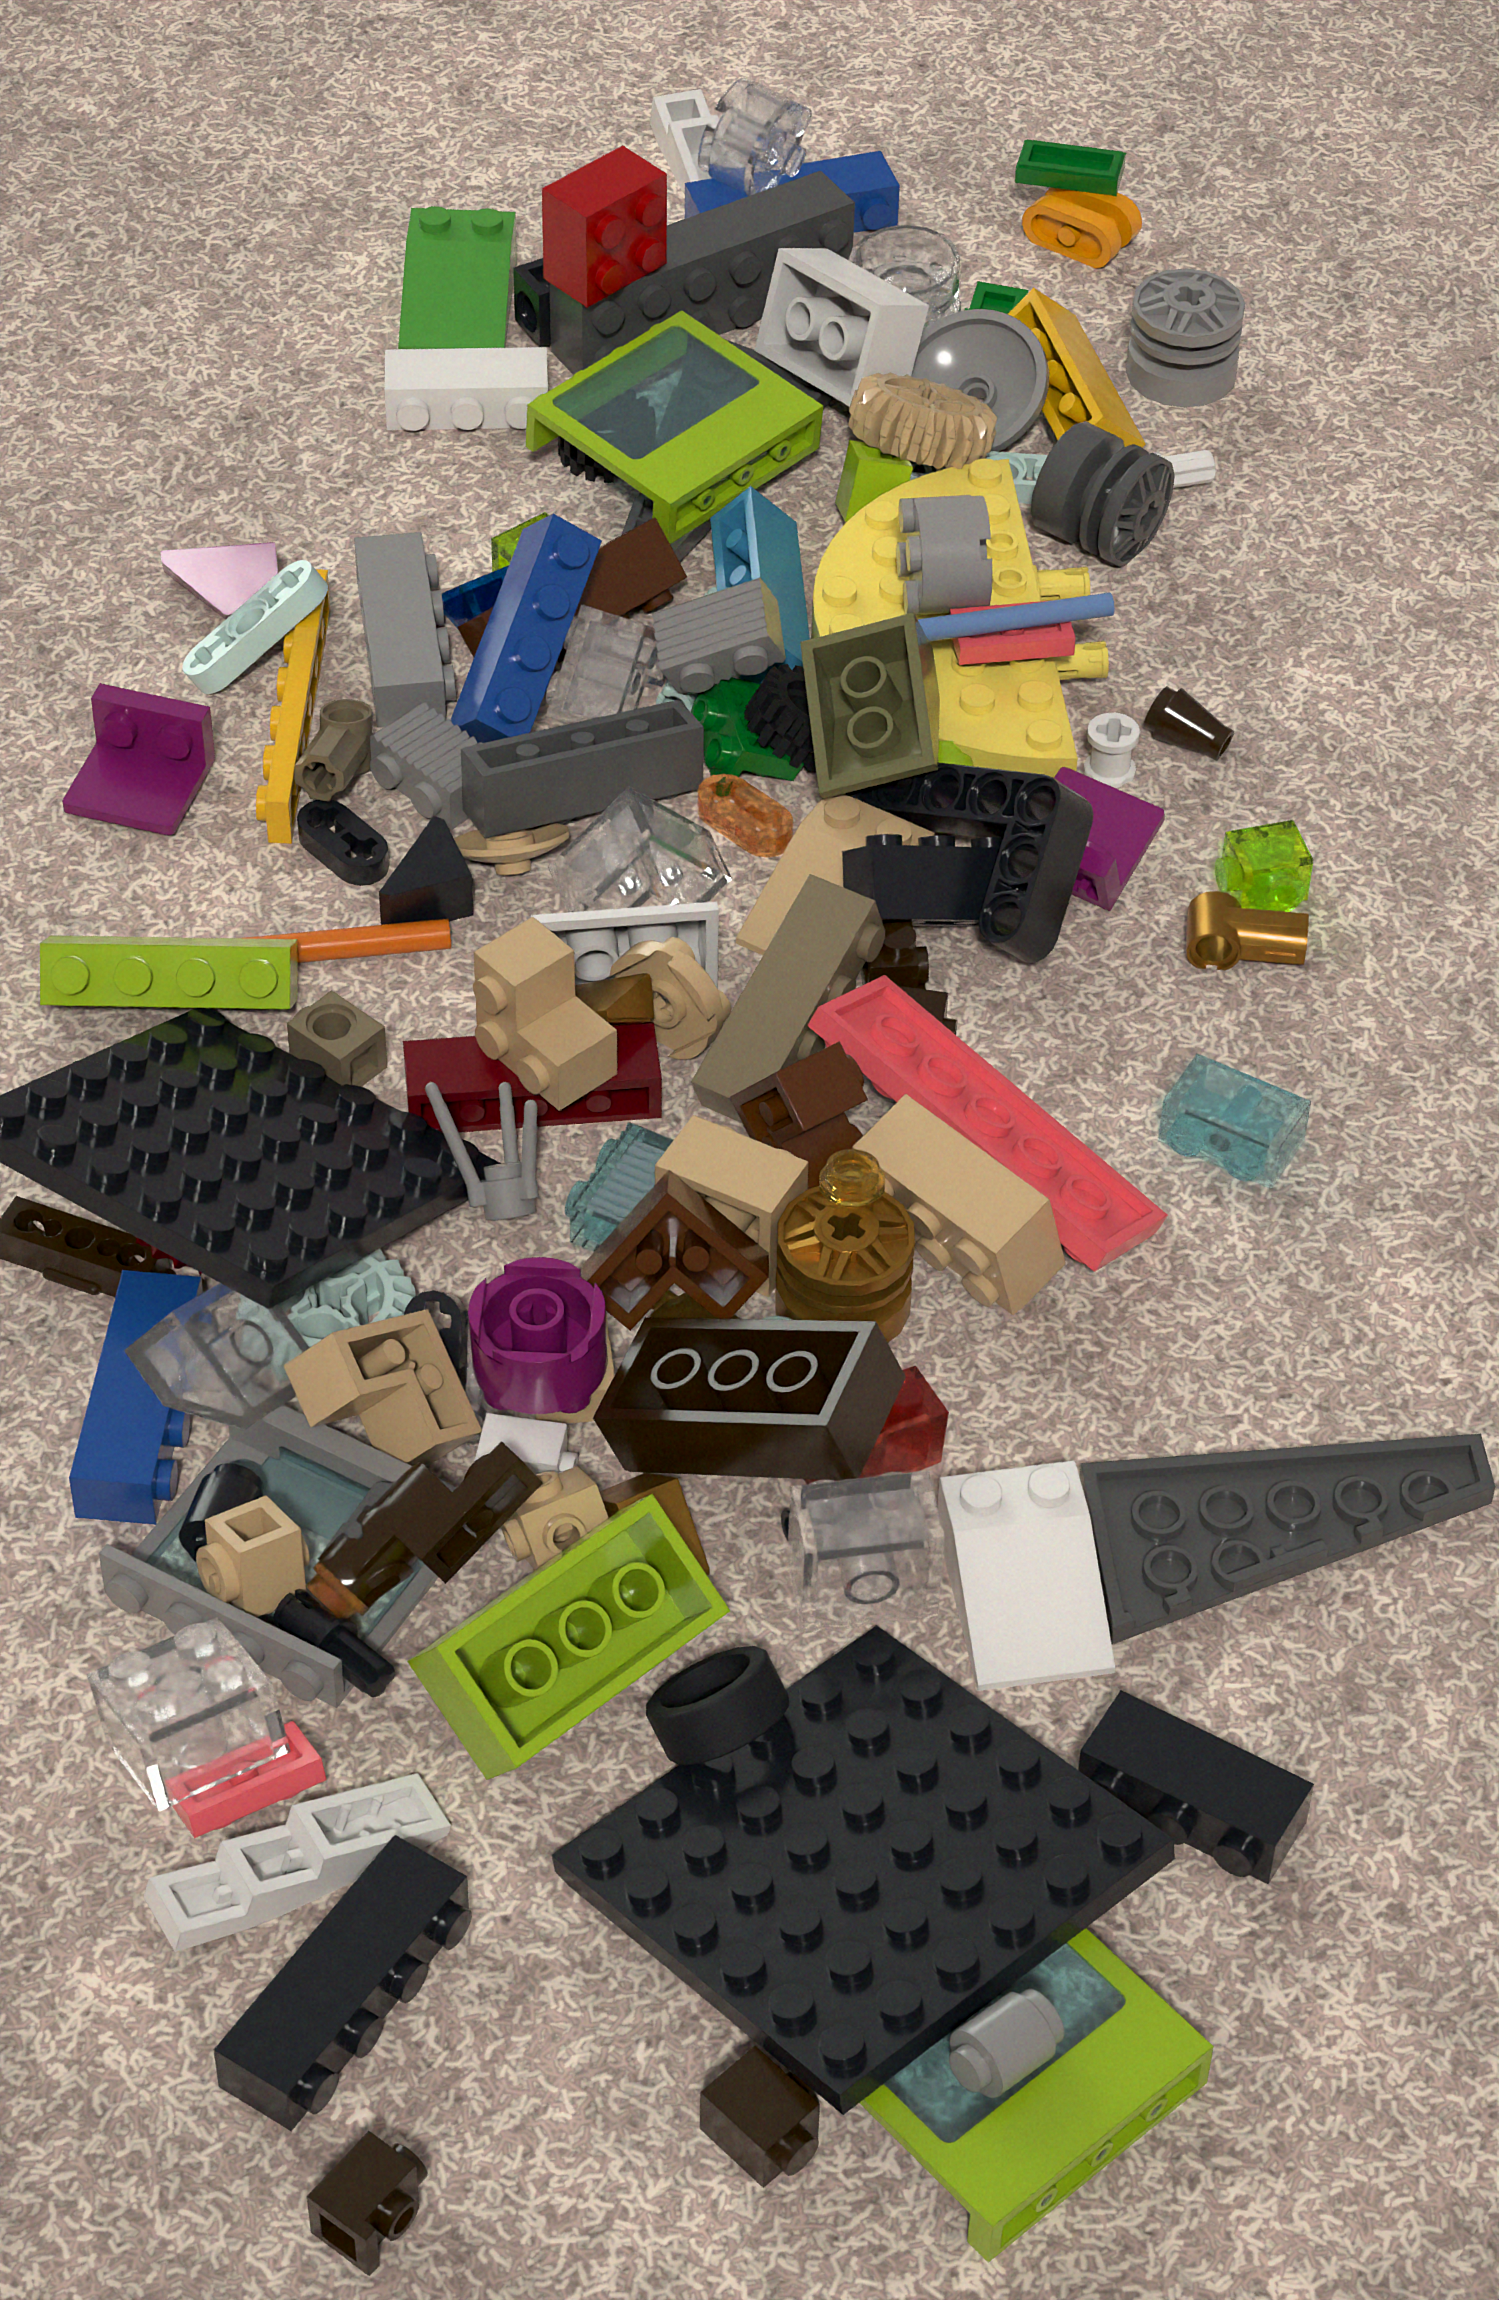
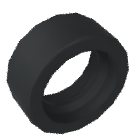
M756 1646L736 1647L692 1664L670 1678L655 1691L647 1702L646 1717L667 1758L678 1765H694L723 1757L765 1734L782 1718L788 1709L789 1696L766 1650Z

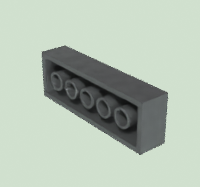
M818 171L667 225V264L588 308L549 283L551 352L574 375L578 371L584 370L606 357L614 349L624 346L647 332L655 324L665 321L681 310L718 335L740 327H747L762 319L779 248L829 249L850 262L853 261L855 202L822 171ZM689 336L687 347L693 345V339Z

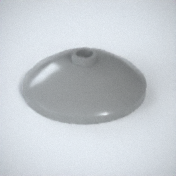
M987 309L956 312L933 322L923 329L911 376L919 379L926 378L938 384L945 383L947 387L962 390L968 396L986 397L983 403L987 404L997 416L995 425L996 435L991 451L999 452L1019 439L1031 427L1041 412L1049 388L1048 361L1035 334L1024 323L1013 316Z

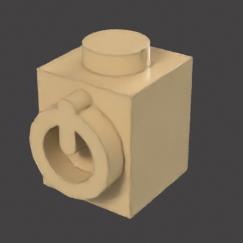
M267 1495L205 1519L207 1545L198 1549L196 1563L201 1581L208 1594L254 1617H259L274 1612L280 1601L287 1594L291 1593L297 1599L295 1597V1590L303 1589L306 1591L304 1567L308 1566L310 1556L307 1544L301 1534V1528Z

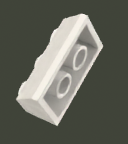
M717 902L526 916L527 920L531 917L537 919L574 950L575 985L615 978L616 974L609 977L612 965L626 951L639 942L653 940L663 943L666 939L675 937L686 942L691 947L695 955V961L707 972L717 988L719 926ZM660 994L662 999H667L665 996Z

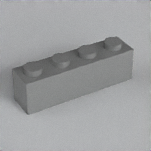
M422 532L355 537L357 584L377 728L387 726L424 702L427 703L430 709L434 707L437 714L442 713L446 720L445 701L456 700L453 665L442 666V662H450L447 627L436 628V625L444 624L441 590L430 591V588H438L436 555H425Z

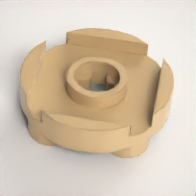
M670 937L663 943L649 940L635 944L612 965L609 977L616 974L615 978L642 973L650 974L655 1018H651L650 1022L638 1024L654 1023L656 1041L674 1050L668 1057L678 1060L696 1057L716 1039L723 1022L731 1013L732 1009L728 998L716 988L707 972L695 961V955L691 947L681 939ZM660 994L665 996L669 1000V1003H666L662 999Z

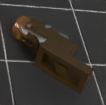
M502 1441L489 1454L481 1456L469 1467L464 1480L453 1492L423 1463L418 1462L408 1469L395 1483L376 1482L371 1487L348 1521L341 1525L323 1550V1553L317 1558L319 1561L313 1567L317 1574L305 1586L337 1618L351 1619L357 1612L363 1617L380 1597L406 1580L413 1573L412 1566L419 1559L446 1584L543 1482Z

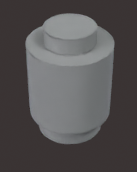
M1027 1989L1021 1994L1015 1992L1007 1993L951 2034V2054L949 2055L951 2070L960 2084L970 2092H980L987 2097L997 2098L1055 2055L1056 2045L1064 2039L1062 2020L1051 2002L1036 1990Z

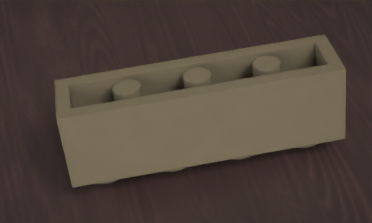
M809 874L691 1081L701 1106L742 1123L730 1096L825 1048V1041L807 1025L819 1006L856 989L855 979L866 961L872 962L878 956L884 943L885 928L875 900Z

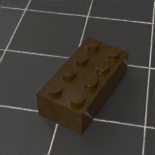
M645 1317L596 1410L593 1420L623 1469L629 1472L858 1481L906 1376L877 1322Z

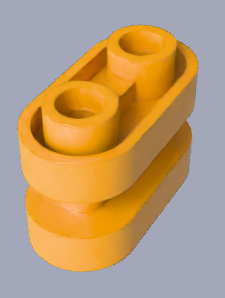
M1050 187L1044 196L1038 198L1026 209L1022 217V226L1027 238L1032 243L1097 269L1105 266L1118 254L1120 248L1125 247L1139 234L1142 228V217L1136 204L1127 196L1118 192L1117 196Z

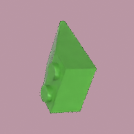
M439 206L411 208L406 238L398 349L505 348L514 286L513 267H516L517 264L516 212L497 211L490 208L455 210Z

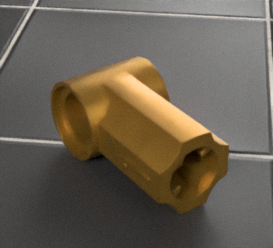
M1209 891L1199 894L1191 900L1188 906L1187 959L1198 969H1206V965H1215L1217 970L1224 971L1231 969L1239 960L1304 965L1307 950L1309 914L1241 908V904L1235 897L1220 891Z

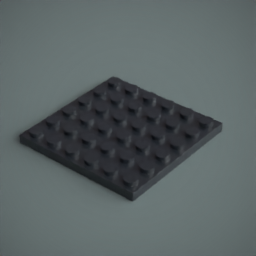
M194 1008L0 1095V1163L267 1309L280 1304L468 1200L465 1181L444 1134L427 1125L422 1117L414 1113L402 1112L376 1099L375 1094L364 1087L337 1083L325 1075V1069L320 1064L306 1059H299L276 1047L270 1038L260 1034L249 1033L226 1021L225 1017L218 1011L208 1008ZM462 1139L479 1180H485L484 1167L501 1163L479 1152L473 1143Z
M877 1625L787 1688L789 1707L782 1718L765 1734L746 1746L718 1759L694 1765H678L551 1855L555 1872L569 1887L842 2115L851 2110L1175 1860L1172 1837Z

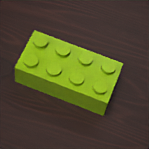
M650 1494L616 1512L407 1662L485 1779L489 1780L517 1769L729 1613L730 1609L654 1495Z

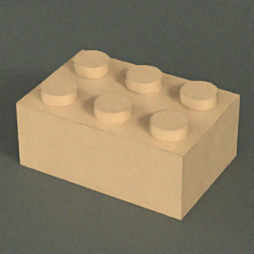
M907 1094L852 1147L861 1172L858 1175L859 1182L884 1190L903 1204L914 1222L915 1248L920 1256L938 1271H943L948 1266L963 1277L962 1284L965 1289L982 1305L990 1307L996 1302L1010 1314L1014 1315L1066 1264L1050 1199Z

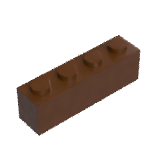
M656 517L600 546L559 654L558 663L587 648L588 644L584 636L598 630L601 638L631 623L626 612L640 605L645 614L674 598L669 588L686 579L687 575ZM493 607L457 627L473 657H475Z

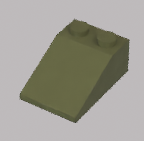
M914 612L800 642L818 789L822 799L938 770L940 696L934 653Z

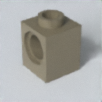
M332 990L311 1006L302 1008L287 1023L289 1053L299 1059H306L320 1064L325 1069V1075L341 1085L349 1084L362 1087L387 1068L385 1026Z

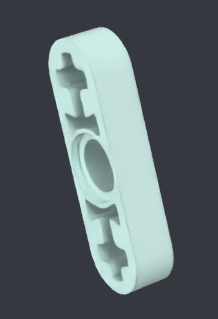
M300 560L289 564L188 653L183 662V672L204 694H213L222 690L322 602L328 591L327 582L309 561Z

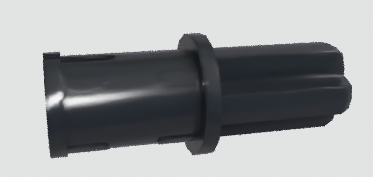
M303 1589L295 1590V1597L297 1599L289 1593L280 1601L273 1617L274 1624L279 1629L341 1659L342 1676L361 1692L368 1694L370 1697H377L384 1693L386 1686L394 1679V1666L358 1638V1628L350 1619H339L332 1615Z

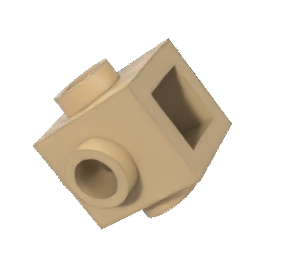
M579 1466L559 1474L554 1471L536 1474L543 1484L510 1517V1520L501 1526L508 1548L516 1562L526 1559L536 1570L608 1519L597 1484Z

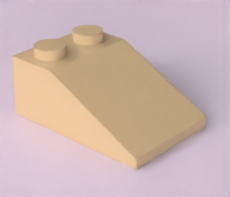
M846 794L821 799L798 826L736 937V944L764 955L809 874L843 887L842 851L866 846V836L899 834L902 835V845L919 846L918 838L935 836V833Z

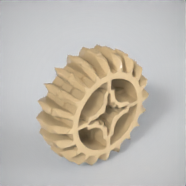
M876 373L861 378L849 408V413L851 414L848 426L853 430L852 433L858 439L863 440L868 446L879 448L883 454H892L899 457L900 460L916 462L919 466L925 464L937 469L942 467L962 469L964 464H970L978 459H986L987 454L991 452L996 435L995 425L997 416L987 404L981 403L977 397L968 396L962 390L947 387L945 383L938 384L926 378H914L908 374L898 376L893 373L885 375Z

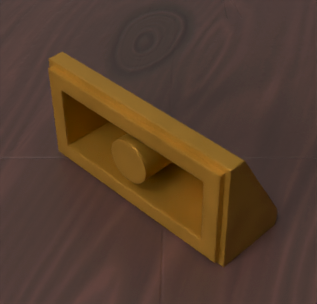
M648 973L575 985V996L611 1026L650 1022L651 1018H655L652 981Z

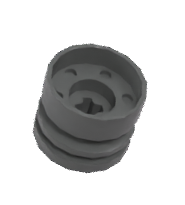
M1086 421L1075 424L1059 438L1049 452L1039 472L1031 504V516L1034 525L1071 544L1081 541L1082 548L1096 556L1101 555V558L1119 567L1125 566L1149 545L1167 513L1173 494L1175 478L1173 465L1167 459L1155 453L1149 454L1148 451L1135 444L1125 447L1121 438Z

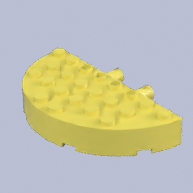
M978 459L970 464H964L962 469L950 467L905 482L874 499L843 525L831 540L822 556L815 576L811 639L905 615L903 584L904 581H909V577H898L896 563V545L898 542H906L907 533H901L899 525V500L902 498L959 495L984 497L991 539H986L987 559H992L990 606L1090 595L1088 567L1037 570L1036 565L1032 563L1009 459ZM950 613L924 614L915 616L917 617V619H924L950 615ZM952 638L930 641L934 653L940 696L939 741H954V744L963 753L972 758L974 767L1044 774L1053 778L1062 767H1067L1074 771L1077 770L1078 757L1060 680L1107 678L1109 658L1105 641L1075 644V651L1072 656L959 665Z

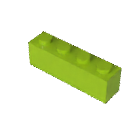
M51 935L40 942V1005L291 1009L297 1002L298 939Z

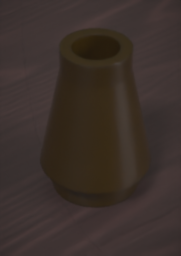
M1168 686L1164 687L1151 705L1144 721V727L1154 732L1153 739L1207 755L1216 761L1228 748L1234 736V730L1221 723L1183 688L1175 691Z

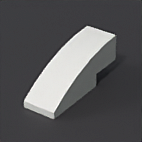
M701 89L653 97L650 125L658 146L684 194L685 183L739 174L718 115L710 114Z

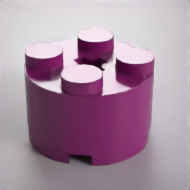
M532 1257L513 1261L504 1265V1274L493 1279L488 1284L486 1278L479 1283L470 1298L468 1317L473 1373L479 1387L483 1391L487 1404L494 1409H510L526 1414H549L555 1412L570 1414L585 1409L590 1404L591 1394L598 1388L604 1378L608 1361L605 1300L597 1284L595 1283L593 1287L581 1277V1269L571 1263L547 1257Z

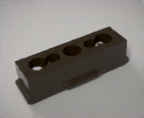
M15 1196L0 1218V1259L41 1272L46 1280L91 1295L103 1293L116 1297L122 1270L176 1275L175 1271L170 1269L169 1258H153L151 1246L137 1244L136 1237L132 1234L19 1196ZM33 1221L41 1223L45 1231L39 1229ZM134 1255H139L142 1258H144V1260L142 1262H139L134 1257Z

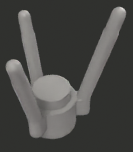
M434 1082L428 1083L425 1091L465 1181L469 1206L483 1205L486 1220H501L535 1213L534 1198L539 1197L536 1181L537 1103L534 1100H528L524 1105L521 1162L518 1158L511 1085L508 1082H503L499 1085L500 1118L505 1163L484 1167L485 1180L480 1181L438 1086Z

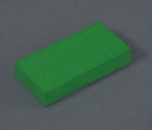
M1027 139L1024 141L1016 165L1015 183L1117 196L1125 169L1126 153L1123 151Z

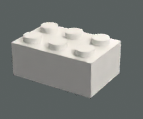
M779 248L754 351L850 407L855 390L858 389L861 378L876 373L883 375L893 373L898 376L912 375L929 305L829 249Z

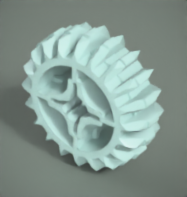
M380 1248L270 1309L244 1296V1301L241 1302L242 1309L239 1311L244 1347L248 1351V1356L254 1357V1362L259 1369L260 1375L272 1373L278 1388L281 1389L291 1383L283 1365L332 1332L368 1324V1317L378 1311V1315L370 1323L404 1315L406 1306L416 1296L415 1287L411 1282V1277L404 1276L399 1259L386 1260ZM288 1309H290V1310H291V1314H289V1315H287L286 1317L282 1318V1316L286 1313V1311H287Z

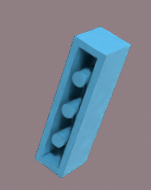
M750 486L714 514L710 521L717 591L761 577L778 600L786 659L783 663L775 662L772 666H768L762 673L756 675L741 674L739 677L745 681L761 684L774 666L778 669L781 664H788L791 670H793L795 665L803 667L800 642L809 640L810 635L797 522Z

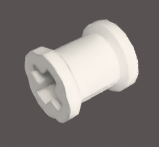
M1114 712L1097 715L1090 721L1087 727L1088 742L1092 745V752L1085 760L1084 774L1111 787L1119 788L1125 783L1131 782L1136 774L1135 762L1131 759V753L1140 739L1139 725L1134 719L1125 714Z

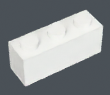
M547 347L385 350L384 390L387 430L526 429L527 404L532 402L537 396L548 392Z

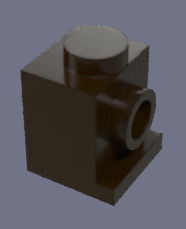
M883 923L885 928L883 946L878 956L872 962L866 961L861 969L862 985L886 975L897 986L926 989L925 983L929 981L928 951L926 946L916 947L917 936L913 929V923Z
M368 2131L307 2195L311 2233L370 2276L380 2265L378 2245L385 2237L390 2241H394L402 2236L417 2215L419 2209L418 2186L428 2176L425 2165L407 2147L398 2143L389 2146L372 2132Z

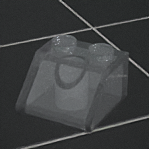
M219 1283L172 1311L124 1351L163 1406L246 1430L297 1397L283 1365L310 1347L279 1304L267 1309Z

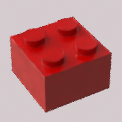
M622 145L543 187V279L588 308L667 264V173Z

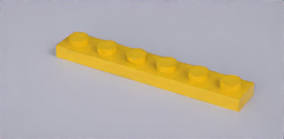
M316 569V571L328 584L326 596L312 612L295 626V629H291L284 635V662L289 664L288 667H279L277 674V700L282 702L281 706H272L270 714L271 741H275V745H265L263 754V778L268 780V785H258L256 793L257 821H266L268 843L292 844L301 792V786L295 784L294 768L309 744L331 611L328 570Z

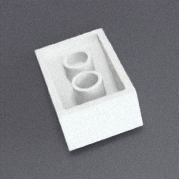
M1075 1460L940 1477L936 1527L977 1691L1115 1673V1662L1091 1518Z

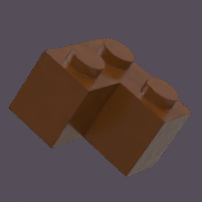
M840 1041L730 1096L750 1138L776 1149L786 1150L794 1156L809 1162L808 1189L830 1182H849L857 1178L861 1173L852 1147L863 1135L855 1125L850 1124L845 1111L867 1101L868 1098L863 1090L864 1079L861 1069L853 1057L845 1053Z
M668 1170L585 1261L582 1266L581 1277L593 1287L595 1283L597 1284L604 1296L605 1311L630 1331L674 1283L717 1319H731L769 1278V1253L673 1172Z

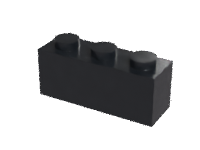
M899 834L869 835L865 837L866 846L842 851L843 887L875 900L882 923L912 922L913 926L979 927L980 912L1003 837L971 839V847L955 846V836L918 838L919 846L902 845V835Z
M1120 1690L1080 1750L1078 1770L1172 1837L1175 1845L1185 1843L1213 1857L1216 1863L1226 1872L1238 1877L1250 1875L1266 1884H1269L1307 1822L1314 1787L1313 1783Z

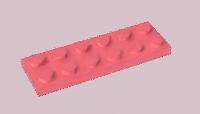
M886 975L819 1006L807 1026L825 1041L827 1047L840 1041L845 1053L853 1057L859 1065L861 1072L871 1080L872 1085L880 1094L896 1102L907 1094L1050 1199L1060 1243L1063 1245L1064 1250L1071 1258L1086 1264L1094 1272L1150 1238L1159 1230L1168 1215Z

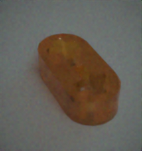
M731 774L712 775L704 779L699 785L697 811L699 818L705 824L755 856L768 858L784 853L793 837L794 822L792 814L784 806L742 778Z

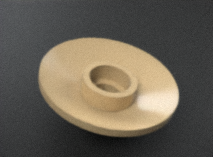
M549 823L489 838H484L479 830H474L459 835L454 840L464 858L495 863L496 874L514 875L530 871V858L542 855L556 848L567 840L570 835L569 828L566 825Z

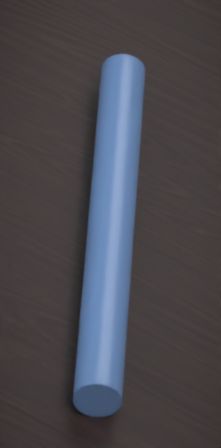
M1109 592L918 619L930 642L1113 616L1115 607L1113 596Z

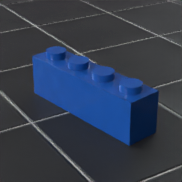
M875 151L685 183L684 219L822 171L855 202L854 233L877 230L898 225L900 185L882 152Z
M554 513L522 530L452 714V724L454 726L458 724L461 731L466 730L469 737L474 736L477 743L491 742L531 732L602 540Z
M122 1270L69 1476L75 1518L156 1525L162 1500L173 1501L177 1487L178 1465L176 1460H172L175 1447H186L190 1431L189 1407H184L187 1395L197 1396L202 1380V1357L197 1355L199 1344H210L214 1329V1306L204 1304L201 1277Z

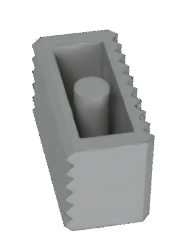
M761 577L651 614L654 620V636L657 641L655 645L658 650L656 653L659 659L658 666L678 693L704 692L713 687L714 683L718 684L721 679L729 680L731 676L740 677L741 674L756 675L765 671L768 666H772L775 662L783 663L786 659L778 600Z
M424 702L370 736V769L374 778L382 787L386 789L394 787L411 799L413 806L423 817L431 818L436 816L442 818L449 828L454 829L469 818L463 811L461 748L482 744V742L477 743L474 736L469 737L466 730L461 731L458 724L454 726L450 719L445 720L442 713L437 714L434 707L430 709L427 703Z

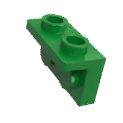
M732 677L729 680L721 679L718 684L714 683L713 687L699 695L693 703L691 713L704 726V760L716 791L730 792L743 770L761 777L772 776L794 781L804 765L803 762L799 768L789 765L790 756L784 754L781 759L772 754L775 750L772 746L768 745L763 748L757 741L760 736L759 733H751L747 725L750 721L744 719V712L747 709L745 707L760 684Z

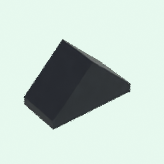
M436 816L432 817L379 891L381 925L448 919L450 922L473 916L472 874L444 819Z

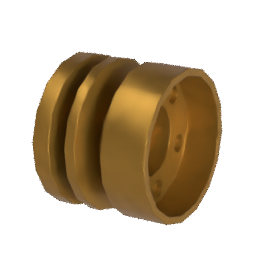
M830 1182L807 1189L789 1202L778 1221L776 1315L788 1317L792 1320L877 1322L887 1343L898 1336L910 1316L911 1275L913 1274L915 1251L914 1222L904 1205L884 1190L859 1182Z

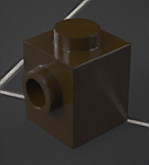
M756 2045L700 2092V2130L763 2188L781 2172L788 2176L799 2172L807 2165L817 2151L819 2145L820 2104L816 2093L791 2071L785 2073Z

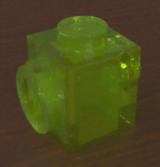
M1294 820L1225 832L1222 857L1217 858L1215 861V876L1220 891L1224 893L1230 892L1239 901L1241 908L1290 912L1302 901L1308 900L1314 859Z

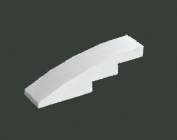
M416 1773L292 1805L285 1825L221 1841L215 1861L150 1877L143 1897L174 1952L268 1922L355 1882L394 1835L422 1850L446 1837L450 1831L451 1824L420 1775Z

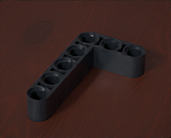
M939 762L938 770L844 793L929 831L976 837H1003L980 912V932L987 941L1027 963L1038 962L1046 958L1054 949L1093 823L1094 814L1092 806L1086 798L1053 777L1044 774Z

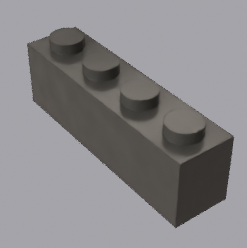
M674 700L461 748L463 811L484 838H489L549 823L564 824L575 817L601 811L616 812L626 808L627 805L653 799H672L683 792L703 788L704 726L680 700Z

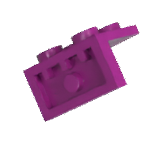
M99 683L91 697L96 743L62 800L63 810L68 814L159 834L172 835L178 828L215 761L210 707Z
M1062 767L1054 779L1086 798L1091 804L1094 814L1072 895L1111 911L1165 820L1164 810L1070 768Z

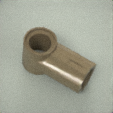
M341 699L331 701L321 707L320 730L294 768L295 784L301 786L308 793L310 799L330 802L336 792L343 791L354 775L370 770V736L373 734V712L370 705L358 700Z

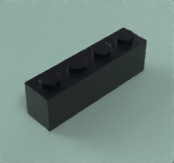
M394 1835L214 2048L218 2086L291 2132L307 2112L317 2114L323 2110L337 2088L338 2074L353 2056L363 2058L373 2049L382 2033L383 2019L398 2001L404 2004L410 2002L423 1986L428 1973V1964L442 1947L447 1950L453 1949L465 1935L472 1918V1912L469 1910L467 1876L399 1836Z

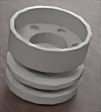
M1187 268L1165 270L1147 277L1136 288L1132 304L1131 337L1126 364V374L1131 386L1144 397L1155 402L1183 408L1205 406L1224 398L1233 389L1237 375L1240 351L1238 345L1242 334L1245 301L1240 290L1223 277L1208 271Z

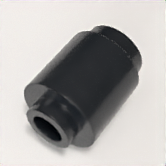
M225 1463L216 1466L212 1473L205 1475L201 1479L179 1531L181 1545L195 1562L198 1549L207 1545L205 1519L264 1496L263 1482L255 1472L242 1465Z

